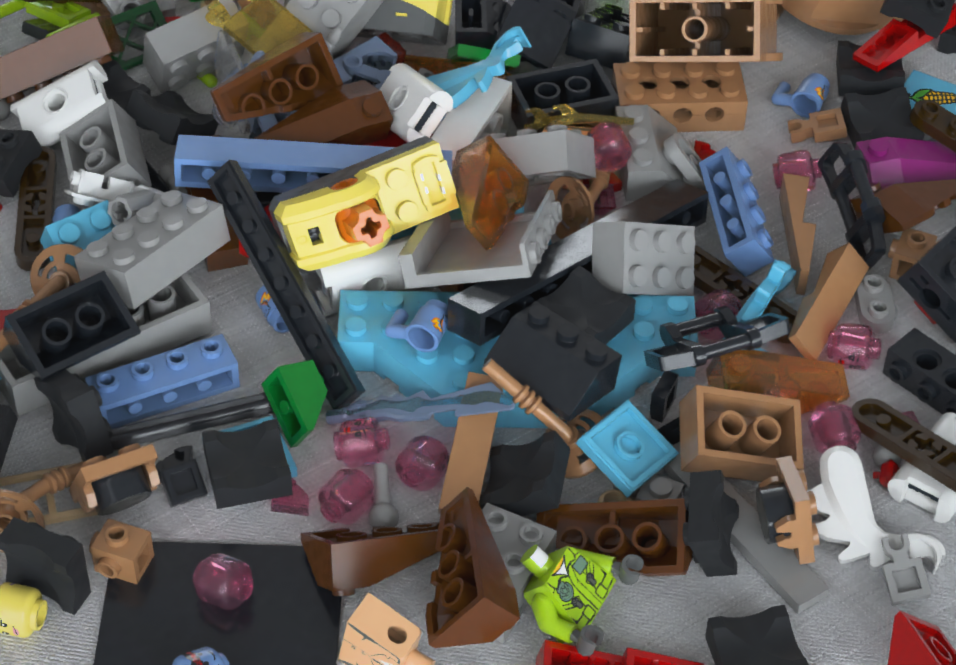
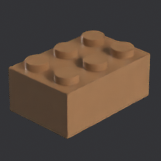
M695 385L679 402L681 471L721 470L724 477L763 482L771 476H777L776 458L792 456L797 470H804L800 400Z

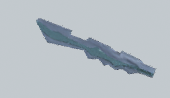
M488 382L434 398H430L422 390L409 397L396 393L392 397L380 395L370 401L358 400L342 409L327 410L326 421L329 425L349 423L352 426H358L354 425V423L362 420L360 425H363L365 420V425H379L380 421L387 420L395 422L429 420L433 413L455 411V417L510 411L515 408V404L492 382Z

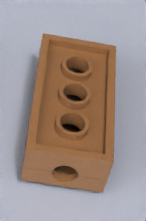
M739 62L613 63L611 85L619 97V106L648 105L674 125L678 132L744 131L748 99Z

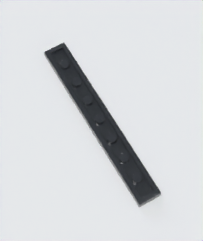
M228 160L207 182L217 201L223 204L224 213L302 355L306 361H314L318 372L323 377L324 384L328 390L326 398L332 409L347 407L366 390L240 165L235 160Z

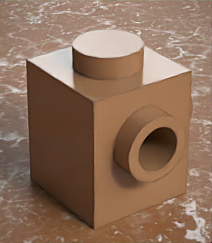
M909 228L902 232L900 239L893 238L888 253V258L893 259L889 277L898 280L936 243L938 236Z
M108 518L101 531L95 532L90 541L89 552L92 554L94 570L107 578H118L138 584L154 557L151 531Z

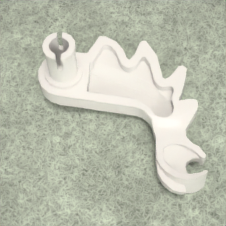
M846 446L829 448L823 453L819 462L821 484L809 490L814 493L817 514L827 517L826 520L816 523L819 537L825 541L848 545L845 550L838 554L837 561L840 564L869 556V568L877 570L891 562V559L883 551L882 538L888 537L890 547L894 550H899L903 547L901 535L885 532L877 526L862 463L858 454ZM920 533L908 534L910 541L909 559L917 557L932 559L934 562L932 574H935L942 556H946L943 544L930 535Z

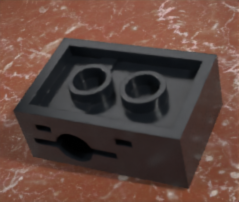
M955 226L915 262L897 282L956 343Z

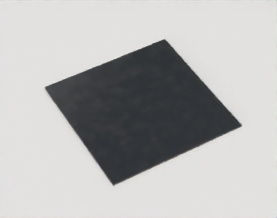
M152 542L154 557L138 584L118 578H108L93 665H172L174 659L179 655L206 646L223 653L230 665H336L342 596H334L332 591L317 585L303 546Z

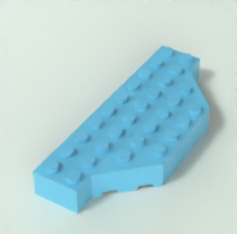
M340 290L337 340L354 371L375 372L383 379L389 378L399 386V392L406 397L422 390L430 398L465 389L469 371L487 375L482 370L484 360L500 335L479 346L446 330L436 350L422 352L413 348L406 339L387 337L385 328L397 309H403L409 315L404 325H409L420 307L425 305L427 301L437 299L448 305V298L459 292ZM628 295L636 300L634 320L606 344L622 355L615 389L587 409L602 416L611 408L615 410L627 399L629 400L633 397L635 390L645 382L650 384L657 377L663 375L664 371L646 366L644 351L665 346L660 336V325L669 322L677 324L696 318L694 296ZM697 333L683 337L698 343ZM685 367L670 371L679 374V377H695L696 368ZM503 389V393L506 396L502 395L500 404L512 405L514 403L512 402L513 397ZM463 397L438 402H426L422 399H417L413 403L418 407L421 405L461 404ZM519 402L515 404L513 410L498 412L495 428H548L532 413L527 415L525 413L526 408L520 409L518 407ZM455 411L434 413V419L444 427L457 426L458 417H455ZM580 418V420H583L587 424H589L591 428L596 425L592 420L588 418ZM581 426L576 427L577 429H584Z

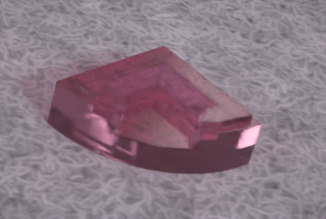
M292 478L293 495L273 498L271 501V511L309 516L308 495Z

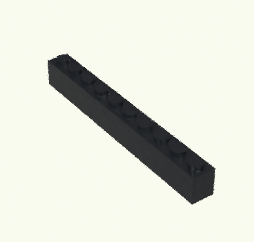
M676 179L595 222L625 221L695 226L696 228L706 222L709 192ZM593 223L549 245L548 249H545L541 262L537 264L531 277L478 282L448 298L447 330L481 346L501 335L515 314L541 297H545L558 289L578 266L583 267L592 275Z

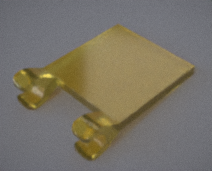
M249 0L253 2L231 17L219 1H213L208 4L207 9L209 12L205 15L208 23L221 27L253 55L260 50L267 53L302 32H313L276 0Z
M567 104L553 106V110L559 109L562 112V115L549 116L540 108L525 110V113H532L535 117L534 124H525L526 129H540L547 124L597 129L634 125V118L578 113Z

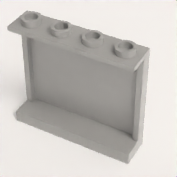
M547 191L536 212L451 220L450 213L447 212L420 223L398 255L405 289L531 277L537 264L541 262L545 249H548L549 241L555 235L556 227L562 221L560 201H555L554 191Z

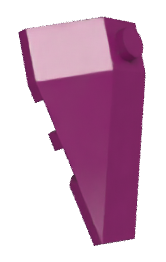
M882 137L856 142L855 150H861L864 155L870 184L880 182L881 186L897 183L956 179V152L940 142L895 137Z

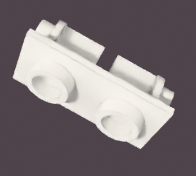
M79 169L78 172L72 171L69 183L74 185L73 191L65 189L64 193L74 196L73 203L92 207L94 201L99 203L108 200V202L114 201L119 195L132 193L137 186L134 185L133 181L109 177L107 188L104 189L101 188L104 175Z

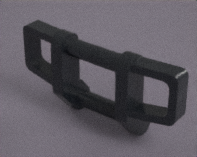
M834 142L818 160V167L827 184L831 198L836 200L847 231L845 233L847 243L850 242L869 266V271L886 253L882 223L886 220L880 199L875 197L862 151L852 150L847 143ZM840 156L845 168L837 175L834 163ZM855 187H857L862 200L860 204L862 215L858 220L848 196ZM870 238L871 249L866 255L863 243Z
M722 306L715 308L714 313L677 324L669 322L660 325V336L665 346L644 351L646 366L659 371H670L685 367L696 368L705 365L709 359L741 349L754 350L760 348L765 343L790 333L789 320L786 316L767 313L741 323L737 322V318L729 307ZM718 326L726 339L702 346L700 343L684 339L683 337Z

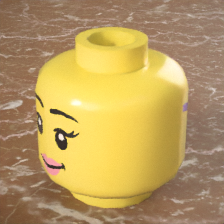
M4 582L0 585V633L27 638L34 631H39L42 628L48 607L47 601L42 599L39 589L11 582Z

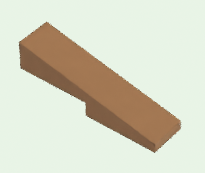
M783 173L779 200L791 268L797 271L793 278L796 294L805 295L816 224L803 222L810 177Z
M850 242L827 253L813 293L802 298L788 339L809 364L818 359L869 269V266Z
M468 372L465 389L492 382L503 392V388L488 375ZM496 393L474 394L463 397L461 404L476 405L482 402L500 404L502 395ZM498 412L458 417L438 514H441V510L466 487L474 491L479 503Z

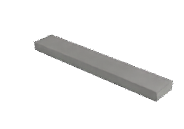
M678 442L673 447L679 454L663 469L673 480L685 484V490V488L690 487V472L681 471L680 442ZM724 477L723 491L735 499L739 505V518L733 526L730 542L797 614L828 597L830 588L807 564H799L793 549L778 547L777 543L767 544L762 532L758 512Z

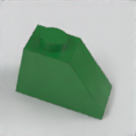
M313 360L278 366L261 384L290 448L297 447L314 430L328 392L323 377L318 372Z

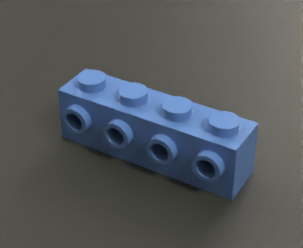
M726 146L699 162L706 191L709 192L708 198L724 256L746 277L774 261L770 248L774 243L763 225L767 220L764 212L756 202L760 197L749 178L753 176L751 168L743 158L739 160Z
M223 334L202 339L195 343L84 378L85 384L88 386L93 385L99 392L102 399V406L99 408L102 417L108 421L111 429L240 387L238 362Z

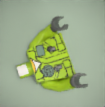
M533 545L524 553L520 560L534 574L523 591L524 598L531 606L538 627L542 632L555 637L560 643L566 642L571 644L574 641L576 642L577 651L582 656H590L594 653L596 645H601L604 638L603 631L599 627L591 625L616 582L612 575L614 573L618 574L619 579L626 585L635 584L640 574L630 571L628 568L638 571L642 570L644 561L640 556L630 554L623 558L622 563L616 562V557L565 546L547 555L538 545Z

